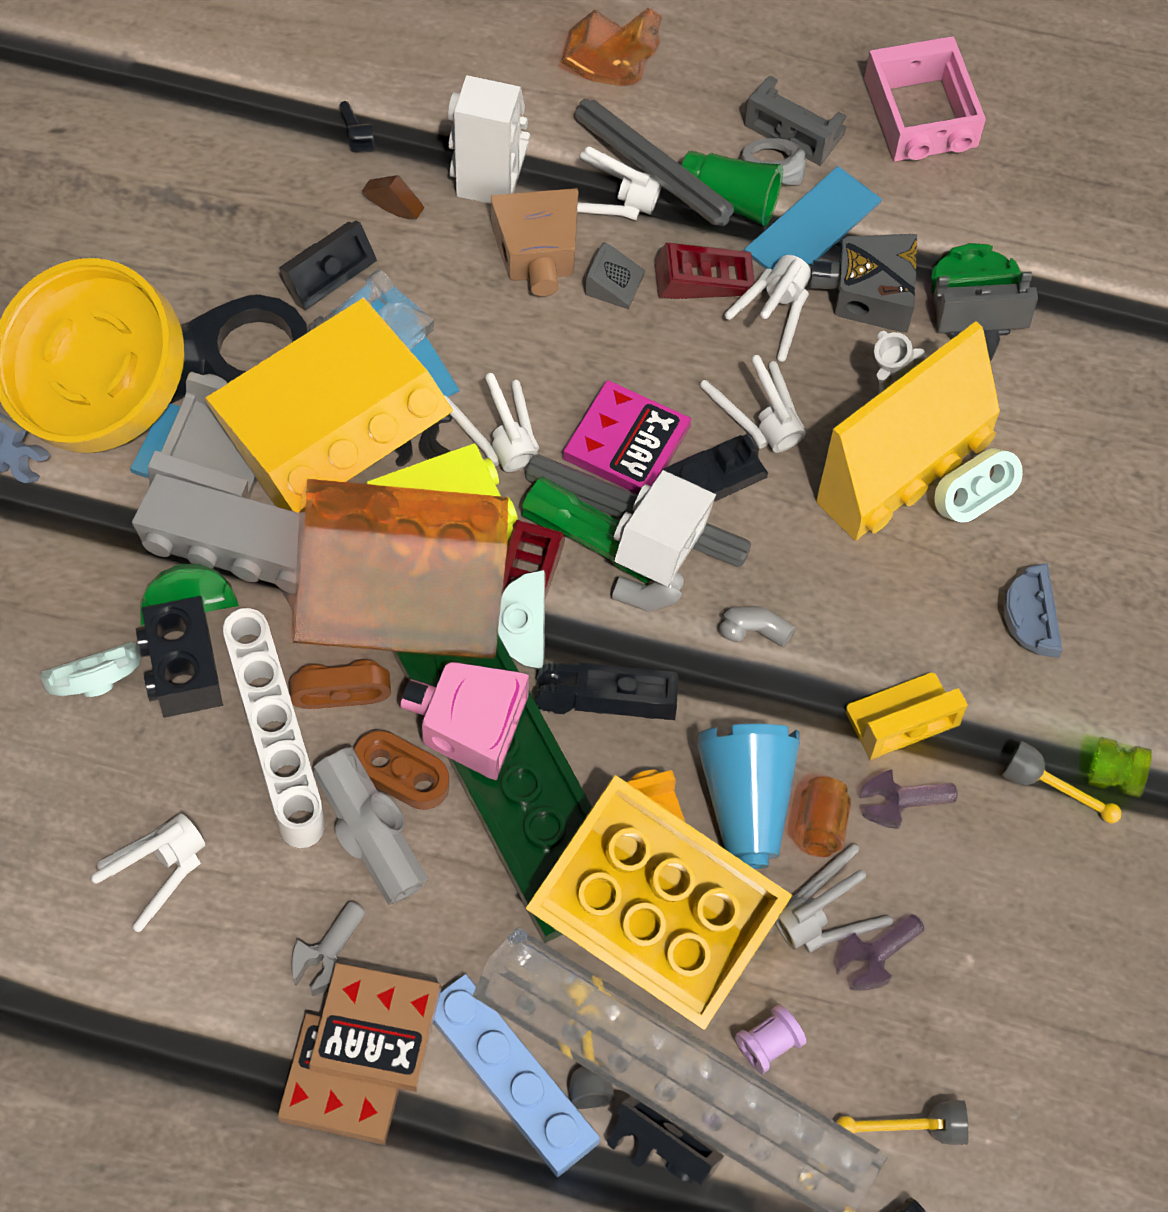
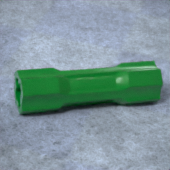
M545 477L537 479L524 500L522 516L545 528L563 532L564 535L610 559L616 567L645 583L652 580L614 562L620 544L619 541L614 539V534L619 524L618 520L582 502L575 493Z

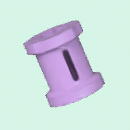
M781 1004L771 1009V1016L749 1032L742 1029L735 1037L736 1043L744 1057L760 1074L767 1072L770 1068V1062L794 1046L799 1049L806 1044V1037L793 1015Z

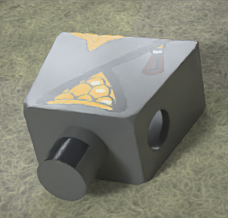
M917 234L848 236L844 238L838 262L813 260L810 288L836 290L835 314L841 318L907 333L915 302Z

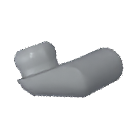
M678 572L668 587L659 582L644 585L620 576L612 599L648 612H654L676 604L683 595L680 590L684 586L685 581Z
M762 606L732 607L724 614L726 619L720 625V633L734 642L743 640L746 631L749 630L758 631L782 647L787 645L796 630V626Z

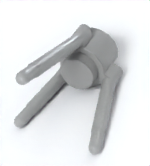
M857 844L850 845L798 893L791 897L775 921L782 937L792 949L795 950L804 945L806 950L811 953L825 944L890 926L893 923V918L887 915L822 933L821 928L828 924L827 917L822 908L864 880L866 872L858 870L814 899L811 896L858 853L859 846Z

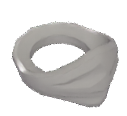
M764 138L753 141L744 147L741 160L782 164L783 184L800 185L802 183L806 167L805 151L796 143L781 138ZM771 148L785 151L790 157L784 161L768 162L755 159L752 155L759 150Z

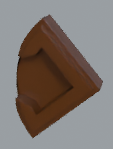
M399 175L371 179L362 189L363 194L377 206L402 218L417 219L425 208Z

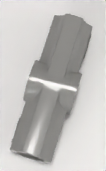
M353 748L341 749L314 766L313 775L339 818L335 826L337 838L350 855L363 860L387 904L398 903L422 889L429 879L401 833L405 826L401 809L388 795L377 791Z

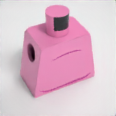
M451 662L446 664L437 687L410 679L402 697L401 708L425 716L422 724L423 743L429 748L490 779L497 780L528 699L529 675Z

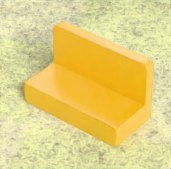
M931 672L847 705L846 714L869 759L872 760L960 726L968 704L959 688L945 692L937 675Z

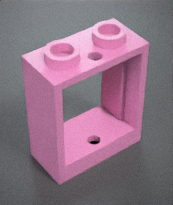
M954 36L876 49L869 52L864 81L894 162L906 159L919 160L929 155L951 151L963 152L970 148L978 147L986 118ZM942 80L956 119L905 128L891 89Z

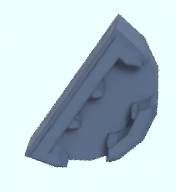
M1048 563L1030 566L1025 570L1024 574L1014 580L1007 591L1004 599L1003 616L1009 632L1023 647L1038 655L1059 658L1063 649Z

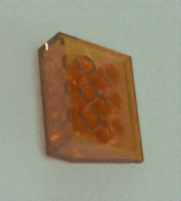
M307 479L300 499L293 643L494 659L496 655L507 551L508 497Z

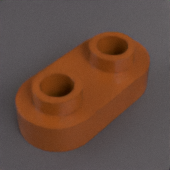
M371 660L356 661L350 666L327 668L323 665H308L301 668L299 673L290 678V699L294 706L303 709H322L378 703L391 695L390 672L386 668L379 666L377 662Z
M386 731L368 733L358 741L354 751L376 788L420 810L437 807L446 799L450 788L449 772L445 764L437 757ZM378 757H384L390 761L388 765L382 768L371 764ZM420 781H429L433 784V787L423 792L417 790L415 785Z

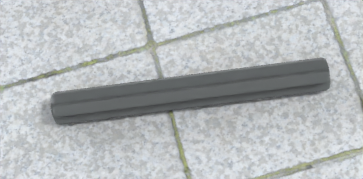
M585 98L580 101V107L575 111L578 121L710 223L724 226L729 222V217L734 212L730 202L596 100Z
M540 454L534 455L528 463L526 469V479L528 481L536 483L537 479L545 477L575 493L582 502L618 518H622L626 512L632 515L635 512L633 511V506L638 494ZM706 523L705 529L693 548L738 567L742 566L750 552L751 542L748 539Z

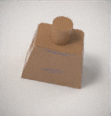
M577 188L491 195V226L508 277L514 281L530 280L531 291L537 296L554 294L559 289L558 277H566L574 273L578 209Z

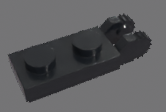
M553 662L552 664H543L542 668H539L537 680L540 688H537L535 693V701L538 708L542 709L543 712L548 711L549 713L552 711L554 714H565L575 708L574 711L675 721L678 695V674L676 672L579 662V665L555 664Z

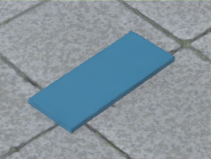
M837 166L749 244L744 251L751 252L752 259L765 269H773L778 260L784 255L799 257L810 267L813 260H818L876 208L882 202V198Z

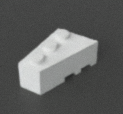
M466 75L461 92H454L452 94L448 110V120L454 121L449 138V149L455 151L451 161L450 176L456 178L457 197L491 204V195L514 193L531 139L529 132L521 131V129H527L528 121L527 118L520 117V114H523L525 109L520 86Z

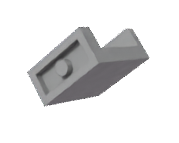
M194 372L189 373L186 379L185 398L161 452L154 451L148 465L149 487L157 473L250 499L257 478L204 400L205 397L227 384L224 379L212 374L200 375Z

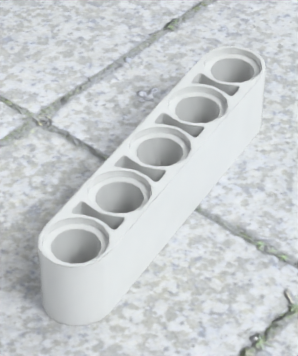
M251 608L238 609L226 618L223 625V635L279 833L290 846L296 848L310 847L321 839L325 830L322 803L270 628L265 616L258 610ZM245 635L258 636L252 643L243 644L237 642ZM265 677L272 680L264 687L256 688L250 686V683L258 678ZM272 721H279L285 724L282 729L276 732H267L262 729L267 723ZM291 765L299 769L290 777L283 778L275 775V772L283 766ZM304 810L313 814L304 823L296 824L288 820L297 811Z

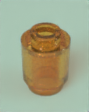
M815 777L810 779L807 787L802 790L793 838L805 853L814 857H828L844 848L852 802L845 783L831 777Z

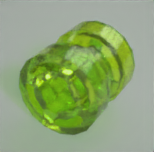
M1100 737L1093 754L1088 785L1105 789L1108 786L1116 787L1118 784L1124 795L1140 798L1148 778L1152 750L1134 746L1126 752L1124 747H1120L1117 740Z

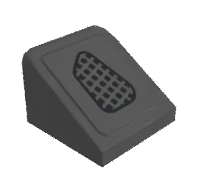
M603 242L587 275L586 295L629 309L645 275V270L613 246Z

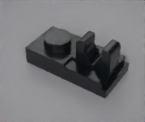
M355 220L354 222L348 221L319 242L312 244L280 266L279 270L296 305L307 310L376 262L377 258L361 222Z
M750 434L739 435L662 469V471L664 470L716 494L714 502L768 477L767 470L758 458L759 448Z
M636 1093L623 1101L616 1110V1113L620 1116L616 1121V1127L607 1140L608 1146L614 1150L620 1146L626 1136L634 1134L639 1138L637 1141L639 1151L632 1161L637 1167L642 1166L656 1150V1154L666 1160L665 1166L674 1176L688 1183L696 1181L700 1185L714 1174L725 1157Z

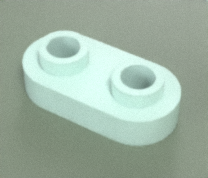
M992 448L985 450L946 475L936 488L935 505L938 512L947 519L964 523L975 519L1012 495L1021 483L1023 471L1019 458L1011 452ZM994 466V473L990 478L989 472L991 467ZM957 491V497L953 502L955 492Z

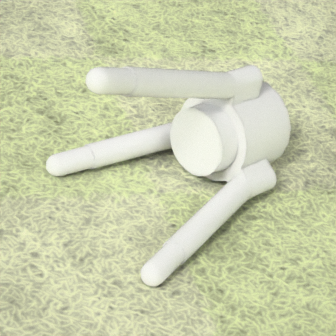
M586 147L585 151L581 152L580 158L583 161L623 180L618 199L625 201V205L578 202L577 213L617 215L635 221L640 211L651 215L662 186L650 175L636 171L592 147Z
M794 255L782 256L773 269H765L759 280L725 313V318L731 320L765 287L770 298L760 313L762 319L769 318L778 303L788 304L792 302L777 355L779 362L786 360L802 306L809 296L805 287L812 275L810 267L805 261Z
M886 331L878 333L874 354L880 369L877 373L879 394L890 386L892 378H901L912 370L915 365L920 364L927 358L923 349H913L911 341L901 333H887Z
M759 355L752 357V363L772 404L760 413L759 419L761 423L759 428L707 380L701 381V388L753 437L759 449L769 444L773 452H783L798 444L805 437V427L795 411L784 378L775 361L769 363L771 379Z
M493 373L486 375L491 395L503 421V425L499 426L492 434L494 438L492 445L462 411L444 395L454 410L450 415L480 447L486 457L491 458L495 467L501 464L504 471L515 472L527 467L531 458L538 454L539 446L532 432L524 394L518 380L512 381L511 386L520 426L512 418L495 375Z
M178 814L151 834L97 863L99 871L91 876V880L93 883H100L152 852L167 868L174 863L178 865V868L134 923L133 930L140 932L150 919L154 917L184 877L201 864L195 854L205 847V842L193 823L185 815Z

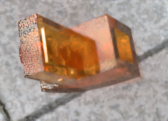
M648 7L624 27H621L594 9L569 30L561 63L593 82L616 86L636 83L643 77L646 60L655 53L659 46L660 36H658L662 16Z

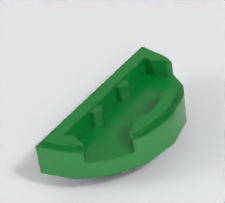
M964 244L950 249L948 255L934 267L931 277L930 294L935 290L938 276H949L947 288L1017 284L1021 270L1013 258L1009 260L1003 254L993 251V246Z
M179 564L161 571L147 585L140 601V623L144 625L142 607L202 596L205 613L237 607L239 603L231 584L218 571L200 564Z

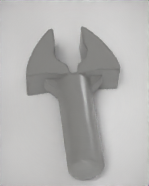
M349 902L320 944L308 947L301 941H297L292 958V974L295 986L298 985L308 967L318 965L322 961L323 972L310 989L312 996L329 991L335 964L338 963L337 956L365 916V910L361 905Z

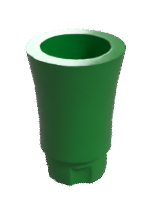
M688 151L681 166L730 202L734 213L742 215L762 226H766L769 223L781 191L783 180L782 164L752 162L715 153H709L708 155L697 151Z

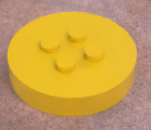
M82 258L55 265L30 280L14 296L0 319V402L5 411L18 425L56 448L77 453H94L126 444L156 422L176 392L184 363V339L179 319L169 301L159 290L137 272L118 262L107 259Z

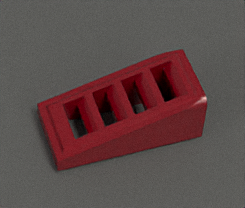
M666 242L655 260L659 298L690 299L742 296L755 284L752 254L747 251ZM728 266L735 267L736 280L730 279ZM711 267H716L717 277H712ZM692 268H697L698 275H693Z
M516 520L490 603L489 614L495 615L497 602L511 583L513 577L518 579L524 574L533 573L516 568L519 560L542 566L541 571L544 570L546 599L565 543L563 532ZM524 544L547 549L546 556L522 551Z

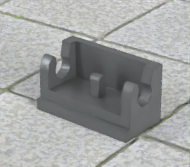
M768 76L757 91L752 93L748 99L745 127L766 138H781L796 143L804 149L805 159L821 166L845 135L846 126L843 125V122L847 116L837 112L828 121L778 95V90L774 89L778 79Z
M1021 272L1017 284L947 288L949 276H938L935 290L932 293L938 333L962 332L975 321L983 327V330L1030 328L1038 300L1036 287L1029 288L1032 272Z

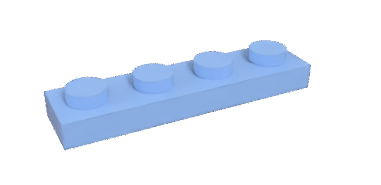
M466 974L440 993L433 1025L557 1177L600 1144L599 1135Z

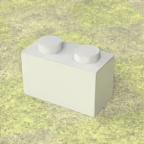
M663 470L652 487L644 484L633 506L634 514L626 512L621 518L614 534V539L620 542L614 562L668 587L705 529L716 494Z

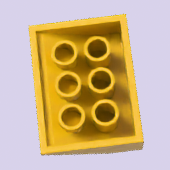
M364 297L204 398L275 507L297 513L454 411L428 370Z
M977 321L833 429L816 503L855 541L868 531H871L873 534L880 531L891 520L895 510L904 503L908 507L915 504L925 494L931 482L938 477L943 479L960 466L963 457L972 450L975 453H980L994 439L996 435L994 427L1000 409L984 330Z
M615 775L609 781L529 902L526 910L705 1030L792 897V894Z

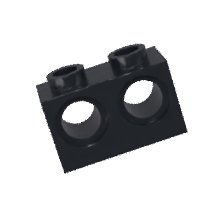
M202 596L142 607L145 626L136 628V635L141 657L150 656L152 671L143 672L149 702L159 701L164 718L223 706ZM173 631L184 633L176 640L163 639L168 633ZM181 675L193 677L188 683L183 685L171 684L174 678Z

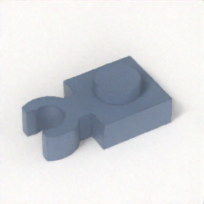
M0 412V472L8 471L10 468L13 476L20 482L30 483L38 481L40 476L29 468L28 459L31 457L37 462L48 460L50 456L48 451L40 445H25L22 443L27 430Z

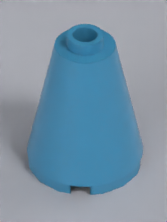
M775 724L731 725L732 732L728 736L717 737V728L702 731L697 737V747L724 848L753 869L769 867V859L776 858L780 854L800 746V733L798 730H794L789 734L788 726Z

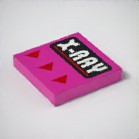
M607 380L563 452V460L639 494L644 484L652 487L661 474L662 469L668 466L688 432L692 418Z

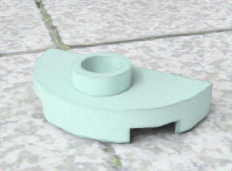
M544 570L524 574L509 584L497 602L494 616L495 629L511 658L526 668L536 670L542 668L545 659Z
M130 642L42 671V674L39 675L45 691L50 695L67 696L84 693L86 697H94L110 691L113 688L114 682L132 673L140 665L141 655L137 643Z

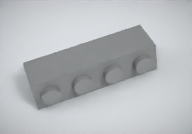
M157 473L132 521L142 541V545L155 555L168 557L170 554L187 558L193 564H200L211 569L215 566L229 570L237 577L248 582H257L258 579L271 582L282 590L294 595H302L303 592L321 597L343 550V544L333 522Z

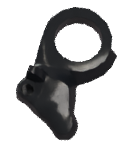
M258 294L231 300L201 314L189 322L180 324L184 339V363L179 384L170 403L172 404L185 397L186 379L190 372L200 375H216L227 383L246 372L228 364L220 354L223 341L236 328L255 322L273 324L284 330L292 342L309 332L306 322L292 305L279 298Z

